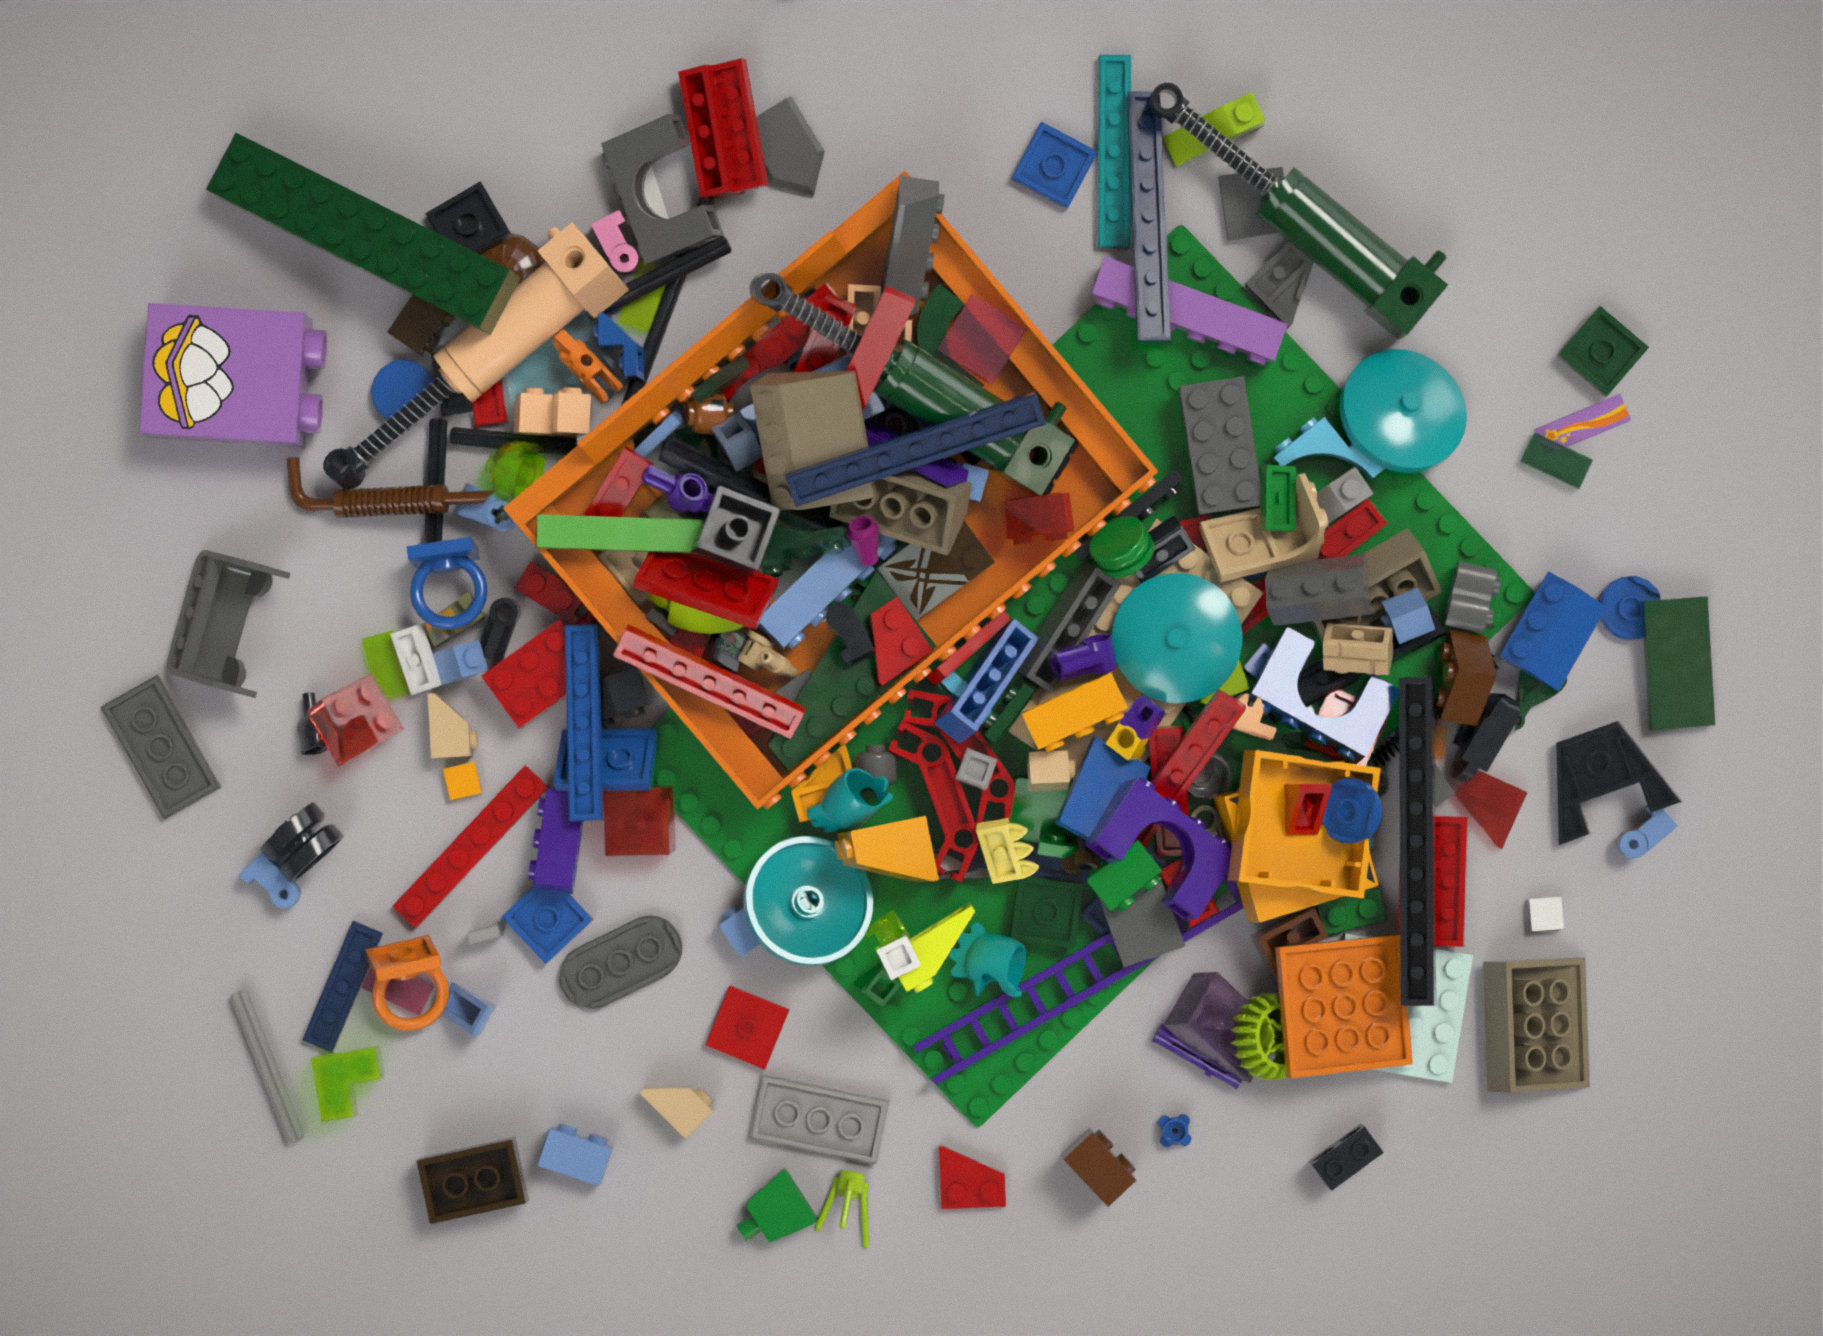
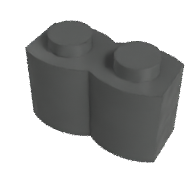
M1460 561L1457 562L1442 625L1476 633H1483L1484 628L1490 629L1494 610L1489 609L1492 596H1498L1501 585V578L1496 577L1497 570Z

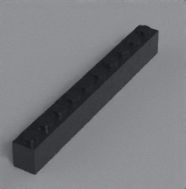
M1432 677L1399 678L1401 1006H1434L1437 1004L1435 683Z

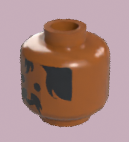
M696 392L691 397V400H687L685 403L686 426H691L692 431L696 434H714L711 429L712 427L725 422L727 418L734 415L733 404L727 403L725 395L721 392Z

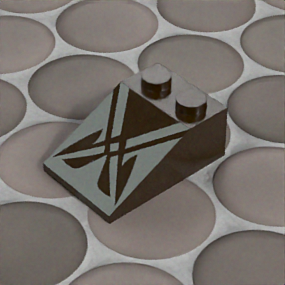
M963 521L948 555L909 544L877 570L917 621L994 564L995 561L967 523Z

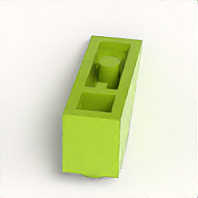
M1253 92L1201 116L1204 120L1208 119L1207 122L1210 125H1214L1217 131L1221 130L1220 133L1223 136L1227 135V139L1230 141L1263 127L1266 121ZM1182 127L1162 137L1175 167L1209 152L1208 147L1202 146L1199 140L1195 141V137L1192 134L1189 135L1186 129L1182 130Z

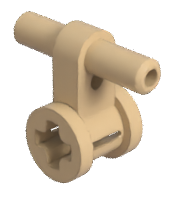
M752 630L748 631L747 636L749 638L740 652L738 661L757 672L763 667L777 676H785L788 679L797 676L798 671L794 666L790 665V661L772 650L775 645L774 643Z

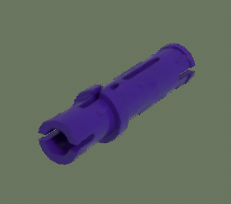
M1164 1024L1160 1025L1152 1040L1153 1043L1159 1044L1180 1058L1205 1071L1204 1074L1211 1077L1213 1075L1236 1090L1246 1075V1071L1222 1059V1055L1218 1052L1215 1054L1209 1052L1191 1040L1165 1027Z

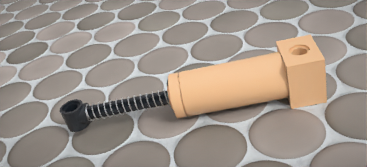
M573 222L562 231H559L557 227L549 229L547 236L550 241L538 250L546 262L516 286L492 334L489 335L469 325L435 353L433 357L441 367L439 369L441 377H436L437 380L434 383H429L430 386L428 388H423L424 391L422 393H416L417 397L413 400L410 399L411 402L407 405L403 404L404 407L400 411L397 410L394 416L390 415L391 418L387 422L384 421L381 427L377 426L378 429L375 432L371 431L369 437H364L365 440L363 442H358V446L355 448L349 446L346 449H334L329 452L323 462V469L326 475L344 489L358 487L364 480L365 470L369 468L370 460L377 458L379 452L383 453L385 447H390L392 441L396 442V438L403 436L404 431H409L410 426H416L418 420H422L425 414L429 415V411L436 409L435 406L438 403L442 404V400L449 398L448 395L451 392L463 393L473 403L482 393H485L583 310L586 309L595 319L598 313L605 311L628 292L629 289ZM348 465L345 472L341 473L342 468Z

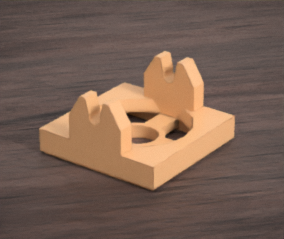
M1245 693L1237 696L1235 699L1245 704L1246 710L1233 729L1264 740L1273 739L1277 728L1260 723L1264 711L1261 698L1257 697L1251 707V702L1249 706L1247 705L1249 694Z

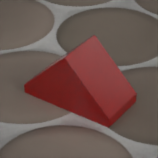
M1285 784V831L1287 835H1318L1332 790L1331 784Z

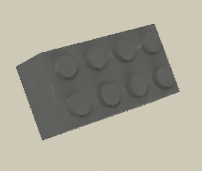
M1244 376L1179 386L1177 390L1197 517L1261 507V484Z

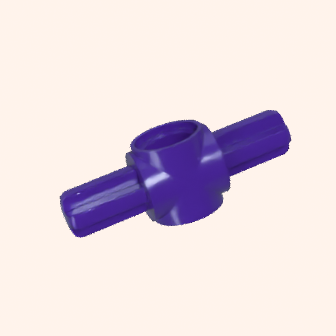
M651 465L644 469L641 476L642 482L666 493L665 499L672 509L681 513L688 511L697 513L699 510L706 511L711 494L708 493V486H706L705 481L699 475L694 473L685 475L677 473L675 476H672Z

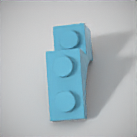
M1313 417L1299 429L1302 435L1294 442L1288 437L1273 450L1277 455L1271 459L1275 465L1285 466L1295 460L1309 456L1334 457L1352 464L1364 473L1369 480L1385 469L1362 455L1351 441L1352 445L1348 447L1325 417L1319 422Z

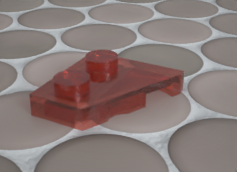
M1478 770L1475 777L1473 776L1469 782L1459 783L1454 796L1468 810L1475 822L1493 841V844L1502 849L1528 792Z

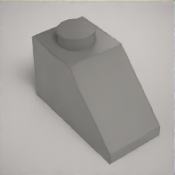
M1354 467L1318 491L1317 503L1320 509L1323 508L1325 510L1329 524L1374 493L1357 468Z

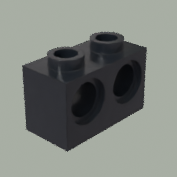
M1359 1124L1309 1162L1326 1186L1332 1191L1384 1152L1366 1127Z

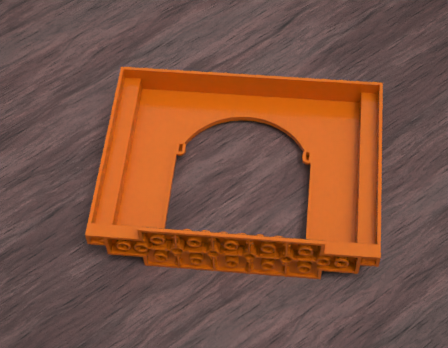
M906 171L902 172L832 232L828 231L777 274L788 285L793 287V294L798 293L801 298L811 289L817 290L824 283H828L840 298L848 301V284L882 285L900 176L910 177ZM936 213L934 223L939 224L937 243H930L929 253H934L932 272H925L924 282H929L927 299L937 285L940 284L965 303L952 319L947 329L946 344L949 354L958 365L983 383V388L1004 401L1036 391L1045 419L1055 402L1065 405L1067 409L1058 422L1057 427L1065 434L1075 438L1079 442V446L1074 454L1069 455L1070 461L1059 479L1054 480L1053 483L1055 485L1048 495L1042 494V496L1023 491L989 469L991 465L983 460L973 465L987 469L989 473L980 503L969 500L968 512L964 521L995 563L917 620L937 647L789 771L782 766L766 746L773 735L768 728H763L750 739L725 708L638 668L757 810L762 805L768 810L782 798L778 793L787 784L791 788L799 784L807 777L804 773L806 768L812 763L819 767L832 756L828 751L837 742L844 746L857 734L853 730L862 721L866 725L870 724L882 713L878 708L887 700L891 704L895 703L907 692L903 687L912 679L915 683L921 681L932 671L928 665L937 658L940 662L946 660L957 650L953 644L960 638H963L965 641L972 638L982 629L978 625L979 622L985 617H988L990 620L997 617L1007 608L1003 602L1011 595L1015 600L1032 587L1028 583L1030 579L1035 575L1040 579L1057 566L1053 562L1060 554L1068 557L1082 545L1078 541L1085 533L1089 537L1094 535L1107 524L1103 520L1110 512L1114 516L1119 514L1132 503L1128 499L1132 493L1138 489L1142 494L1156 482L1153 476L1158 470L942 214ZM769 281L761 288V293L766 299L773 297L776 291L772 281ZM750 297L577 442L578 446L503 509L535 547L537 514L583 516L624 448L629 447L634 450L633 439L653 422L656 426L661 424L672 414L669 408L678 401L681 405L686 403L696 393L695 386L701 381H704L706 384L711 382L721 373L720 365L726 360H729L731 363L736 361L746 352L745 344L751 339H754L755 342L761 340L771 331L770 323L776 318L782 321L789 314L785 311L777 313L767 306L757 304ZM920 301L918 313L910 315L908 320H912L911 342L915 345L917 320L925 301ZM1033 448L1031 449V451H1030V453H1029V459H1030V461H1031V460L1033 459V457H1034V449H1033ZM961 453L949 456L951 459L956 460L957 463L971 465ZM642 483L622 517L643 518L647 515L644 510L662 492ZM537 548L617 644L627 624L670 643L667 640L670 635L646 617L655 603L647 600L639 606L597 557L603 550ZM771 599L767 609L775 602L773 599ZM822 621L817 627L810 624L802 632L806 637L793 650L787 646L781 652L775 645L772 650L790 661V665L797 669V675L806 669H809L812 673L815 665L834 636L828 630L826 621ZM746 626L740 628L746 634L749 630H752L770 641L758 627L756 630ZM706 634V636L710 639L712 634ZM741 662L737 670L740 677L772 692L791 680L785 676H777L763 667L757 672Z

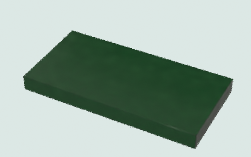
M1708 596L1641 601L1649 729L1661 730L1715 725Z

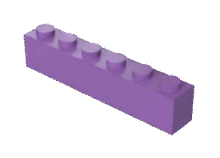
M1105 257L1091 297L1096 298L1095 304L1113 310L1114 306H1118L1127 310L1125 315L1136 319L1134 267ZM1168 280L1171 332H1174L1175 328L1188 332L1186 337L1193 341L1205 343L1207 339L1218 343L1216 348L1223 352L1235 355L1237 350L1248 355V361L1265 366L1266 362H1274L1286 331L1287 323Z

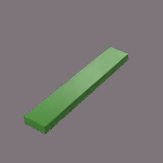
M537 514L536 548L693 553L691 550L702 520Z

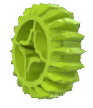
M1261 993L1257 997L1248 999V1004L1240 1006L1241 1014L1234 1017L1237 1027L1231 1029L1236 1034V1039L1231 1044L1237 1046L1238 1050L1234 1056L1242 1058L1240 1067L1248 1069V1075L1262 1080H1282L1286 1077L1279 993ZM1271 1012L1275 1017L1274 1019H1269L1267 1015ZM1269 1054H1273L1275 1056V1059L1273 1061H1271L1268 1058Z

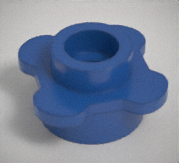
M1180 1114L1178 1117L1171 1118L1163 1115L1159 1118L1158 1125L1162 1130V1136L1160 1137L1162 1146L1170 1147L1172 1144L1187 1146L1192 1140L1191 1135L1188 1134L1190 1118L1186 1114ZM1173 1128L1178 1129L1176 1134L1172 1133Z

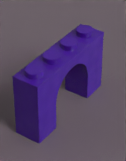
M1135 778L1125 781L1085 842V845L1108 863L1122 861L1139 833L1147 825L1157 824L1167 828L1178 839L1182 849L1183 860L1180 872L1164 895L1161 903L1185 921L1198 919L1229 871L1231 844L1224 838L1214 837L1206 831V825L1195 817L1189 818L1180 811L1181 806L1176 801L1168 797L1163 798L1155 792L1156 787L1148 780Z

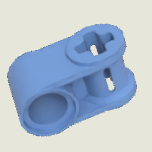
M466 483L462 492L484 490ZM491 496L484 504L456 505L453 512L473 522L482 523L503 532L510 531L517 525L510 516L507 521L502 520L499 524V519L495 515L497 511L503 512V508L509 503L495 496Z

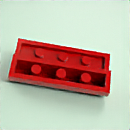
M739 58L715 65L706 64L678 71L700 198L730 197L745 194V191L769 186L746 59Z
M1435 816L1436 946L1464 947L1468 817ZM1400 865L1397 935H1400Z

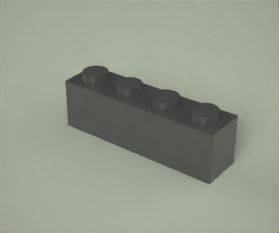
M1082 562L1036 634L1039 638L1016 673L1036 687L1052 694L1060 681L1056 679L1054 672L1051 670L1050 658L1052 652L1083 644V639L1089 636L1121 583L1103 574L1099 568Z

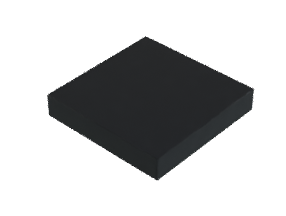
M481 181L425 213L436 233L480 255L513 236Z

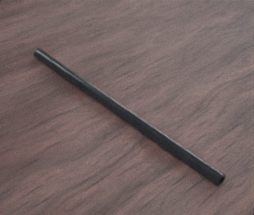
M699 196L696 207L700 205H713L715 200L703 199ZM689 250V251H687V252H685V253H682V254L678 255L676 258H678V257H680V256H682V255H684V254H686V253H688V252H690V251H692V250ZM687 275L665 286L643 345L644 380H630L621 405L646 385Z

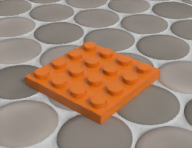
M1400 935L1275 947L1287 1078L1413 1064L1408 1006H1401Z

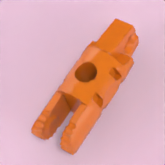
M564 329L553 337L552 344L560 353L558 358L601 404L605 403L609 397L606 391L597 383L596 379L598 377L614 392H618L623 388L622 383L580 339L574 340Z

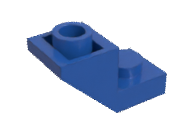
M598 313V322L594 323L595 341L605 350H624V353H620L619 356L621 373H624V377L631 381H643L644 348L613 318L605 313Z

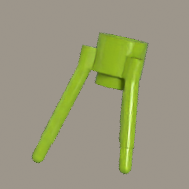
M840 1169L839 1177L834 1176L831 1191L815 1226L816 1231L821 1230L839 1189V1196L844 1197L839 1227L840 1229H845L851 1199H858L860 1193L862 1244L865 1249L869 1247L867 1199L869 1183L864 1182L866 1174Z

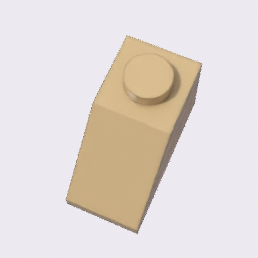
M428 693L431 758L473 756V750L478 749L477 730H472L471 723L438 694Z
M649 1086L640 1092L685 1139L714 1111V1108L710 1105L714 1100L701 1087L696 1091L692 1086Z

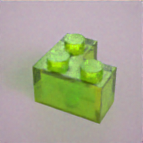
M380 1045L316 1055L311 1058L321 1122L354 1117L358 1114L354 1083L378 1080L385 1077Z

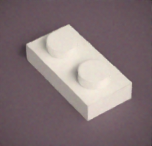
M422 623L390 634L411 695L442 685Z

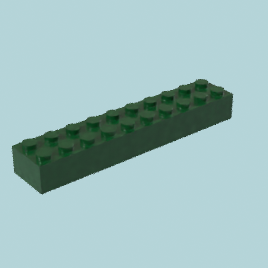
M238 133L234 134L206 188L207 191L219 199L489 335L492 334L521 278L510 269Z

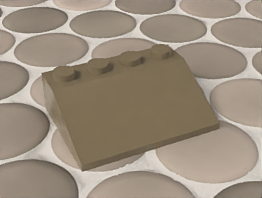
M855 371L767 373L750 385L772 506L780 510H804L870 499L877 496L875 482L873 481L795 507L785 478L786 473L868 447Z
M1585 958L1483 962L1487 1091L1520 1093L1590 1087Z

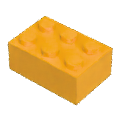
M1107 672L1023 711L1022 716L1038 750L1045 747L1046 751L1050 752L1065 744L1063 738L1075 734L1076 738H1080L1095 731L1092 725L1104 720L1106 725L1123 718L1122 711L1128 709L1112 673Z

